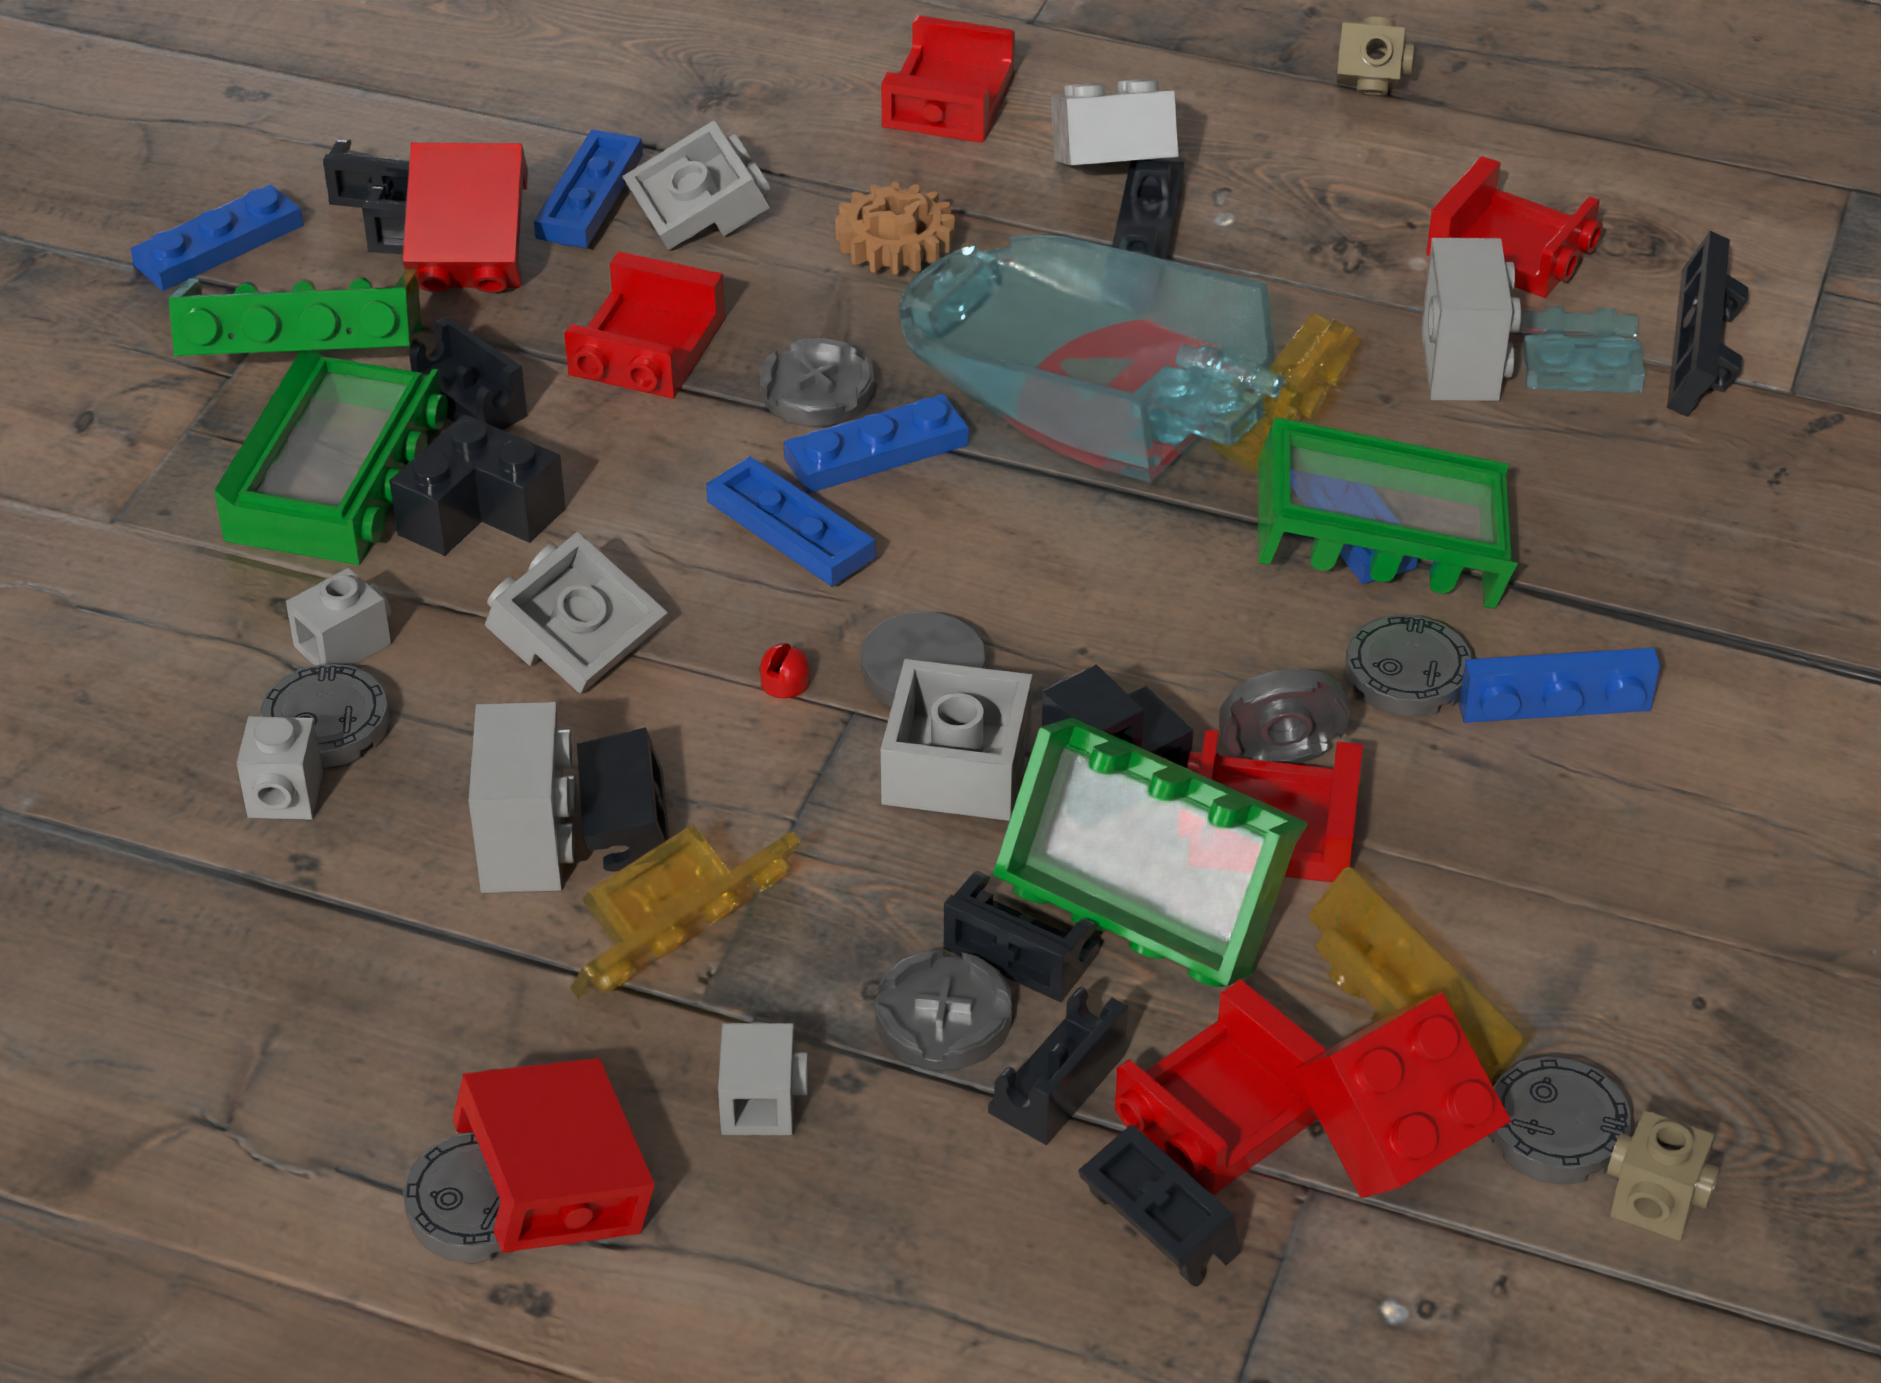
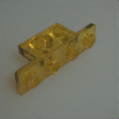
M1311 314L1214 435L1210 445L1211 449L1258 474V458L1274 418L1279 417L1299 422L1304 417L1312 419L1326 397L1328 386L1331 384L1337 387L1352 362V355L1360 343L1359 337L1353 334L1354 330L1335 319L1330 322L1317 314Z
M692 824L596 885L586 893L582 901L615 946L586 964L570 986L571 990L578 999L596 987L603 995L611 992L636 972L632 964L649 952L653 954L656 960L664 957L689 937L688 932L685 930L701 918H704L709 925L714 924L741 903L738 894L756 884L759 890L763 891L778 882L793 868L788 859L801 843V840L794 831H791L729 871L695 825Z
M1350 867L1344 868L1309 912L1310 921L1324 934L1314 948L1332 965V968L1328 971L1329 977L1351 996L1358 999L1363 996L1376 1010L1371 1016L1374 1023L1403 1006L1443 992L1492 1086L1496 1084L1501 1074L1506 1072L1528 1045V1036L1358 870Z

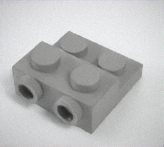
M715 120L622 176L667 250L692 238L712 223H715L722 235L725 236L770 208L764 195L772 190L755 162L745 167L752 160L735 133L726 138Z
M576 532L559 547L554 543L544 547L531 562L529 571L521 578L516 580L510 576L494 589L487 600V604L491 609L484 626L529 666L541 658L577 692L582 694L663 625L668 612L580 533Z

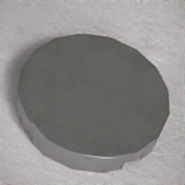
M932 611L907 612L884 620L868 633L861 647L862 675L866 679V687L873 697L891 708L904 659L985 669L984 643L976 631L956 617Z
M1303 668L1284 669L1251 678L1233 690L1220 707L1218 723L1222 741L1229 753L1234 757L1240 758V754L1252 757L1253 760L1299 764L1315 759L1329 749L1327 741L1332 739L1337 733L1341 739L1348 730L1350 710L1340 683L1327 674Z

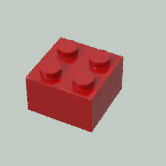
M1443 992L1399 1008L1292 1069L1360 1198L1401 1188L1511 1122Z

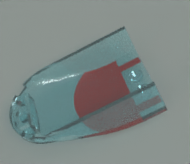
M1063 236L1009 237L1010 247L982 252L978 251L977 244L955 251L921 271L906 287L899 303L902 333L907 347L916 357L970 398L1025 435L1064 456L1102 470L1150 483L1275 362L1267 283Z

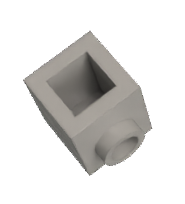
M350 568L340 571L286 601L293 645L313 665L332 663L354 666L391 645L387 619L391 615V608L386 596L377 585H368Z
M248 716L237 759V768L247 818L313 820L323 776L314 718Z
M765 1022L722 1023L718 1083L721 1135H792L794 1095H807L808 1053L794 1052L793 1024Z

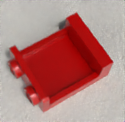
M920 15L916 16L912 23V48L900 73L886 72L881 83L882 127L984 143L1014 75L1015 32L1006 28Z
M411 142L403 264L405 270L417 269L419 288L429 292H444L450 288H476L483 292L496 293L506 288L521 287L518 257L522 190H527L528 167L522 143Z
M1481 155L1432 209L1426 255L1430 256L1432 238L1501 239L1505 262L1514 263V287L1546 299L1561 280L1566 282L1570 279L1579 258L1584 252L1591 253L1595 249L1603 226L1602 222L1597 221L1600 200L1588 196L1571 216L1498 190L1501 162Z
M618 251L610 262L611 293L587 327L571 324L564 333L568 375L674 399L725 320L723 273Z
M1206 729L1202 752L1190 751L1187 769L1309 823L1294 847L1284 877L1348 884L1363 744L1337 741L1334 769L1221 756L1217 752L1219 730ZM1181 807L1178 837L1191 838L1190 866L1253 873L1263 843L1232 829L1214 826L1207 821L1206 817Z
M1240 979L1220 993L1218 1021L1146 1071H1143L1132 1060H1127L1117 1067L1114 1110L1117 1111L1118 1116L1126 1127L1133 1124L1208 1192L1215 1195L1318 1119L1292 1069L1327 1049Z
M600 1058L463 1073L452 1120L458 1133L474 1132L501 1200L493 1229L501 1253L641 1234L655 1183Z

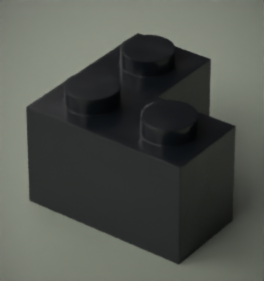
M465 414L389 480L397 535L443 556H446L481 522L531 543L566 509L560 454Z
M1096 664L1071 677L1063 678L1053 686L1043 690L1042 726L1073 717L1182 767H1188L1189 753L1192 751L1193 729L1147 686L1127 694ZM1072 758L1059 802L1085 829H1088L1150 796L1142 788L1113 775L1095 772L1088 767V764Z

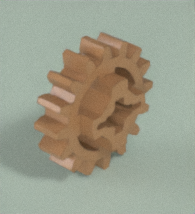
M892 182L890 186L881 188L876 184L870 185V194L864 195L854 191L851 193V203H840L839 215L835 216L836 240L839 241V251L841 254L851 253V263L854 265L865 261L870 262L871 272L878 271L882 266L890 267L893 275H898L901 269L907 268L919 272L921 271L922 261L925 260L936 265L940 262V253L951 252V240H955V215L951 214V204L949 202H939L938 192L932 191L923 195L920 193V185L918 184L912 185L908 190L900 189L898 182Z

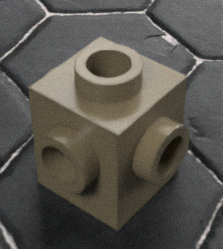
M1386 17L1364 18V24L1342 22L1336 84L1357 86L1356 92L1373 96L1387 95L1388 88L1399 89L1400 74L1411 75L1414 50L1413 43H1404L1405 27L1395 26V20ZM1378 53L1383 57L1381 59H1372L1369 55Z
M1644 1110L1633 1137L1620 1133L1609 1161L1607 1174L1619 1178L1610 1216L1681 1242L1694 1206L1703 1209L1708 1208L1718 1180L1720 1167L1708 1163L1715 1134L1693 1127L1684 1121L1670 1119Z

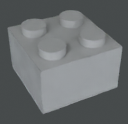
M1133 79L1117 81V91L1105 92V84L1064 85L1063 96L1050 97L1054 160L1068 165L1178 157L1174 90L1159 89L1158 80Z
M1432 238L1421 322L1430 400L1499 401L1502 379L1512 377L1514 349L1513 344L1508 343L1509 332L1519 331L1521 304L1519 297H1512L1515 284V268L1513 262H1505L1501 239Z
M904 659L881 746V805L1010 821L1031 731L1032 674Z
M556 702L476 704L468 801L481 893L561 891L563 863H574L575 861L573 823H565V817L577 814L576 776H564L563 769H572L571 729H559Z

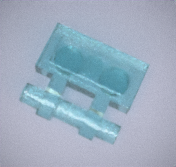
M1545 306L1544 311H1522L1521 333L1543 334V336L1525 335L1522 357L1526 389L1641 393L1644 368L1639 339L1617 337H1636L1638 327L1637 315L1616 314L1615 308L1600 307L1596 308L1595 313L1564 312L1563 306ZM1565 335H1593L1594 337H1570Z
M1182 345L1176 355V365L1187 370L1165 365L1132 394L1134 414L1232 446L1264 417L1263 397L1260 395L1265 394L1274 398L1280 397L1284 391L1286 380L1283 375L1270 372L1268 366L1264 363L1252 359H1247L1243 363L1225 357L1222 350L1208 345H1203L1199 349L1189 345ZM1219 379L1231 384H1222L1216 381Z

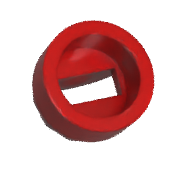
M779 643L765 651L759 669L760 685L767 694L785 699L799 696L808 689L810 685V664L803 650L792 648L788 643Z

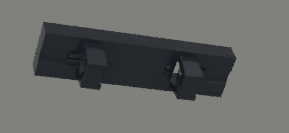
M1150 159L1130 161L1103 286V305L1158 310L1183 184L1184 162H1159Z
M1709 231L1683 267L1681 274L1667 408L1687 417L1697 405L1701 394L1709 388L1725 392L1742 369V356L1722 344L1720 340L1722 320L1727 322L1734 320L1747 302L1748 287L1727 274L1730 239L1713 231Z

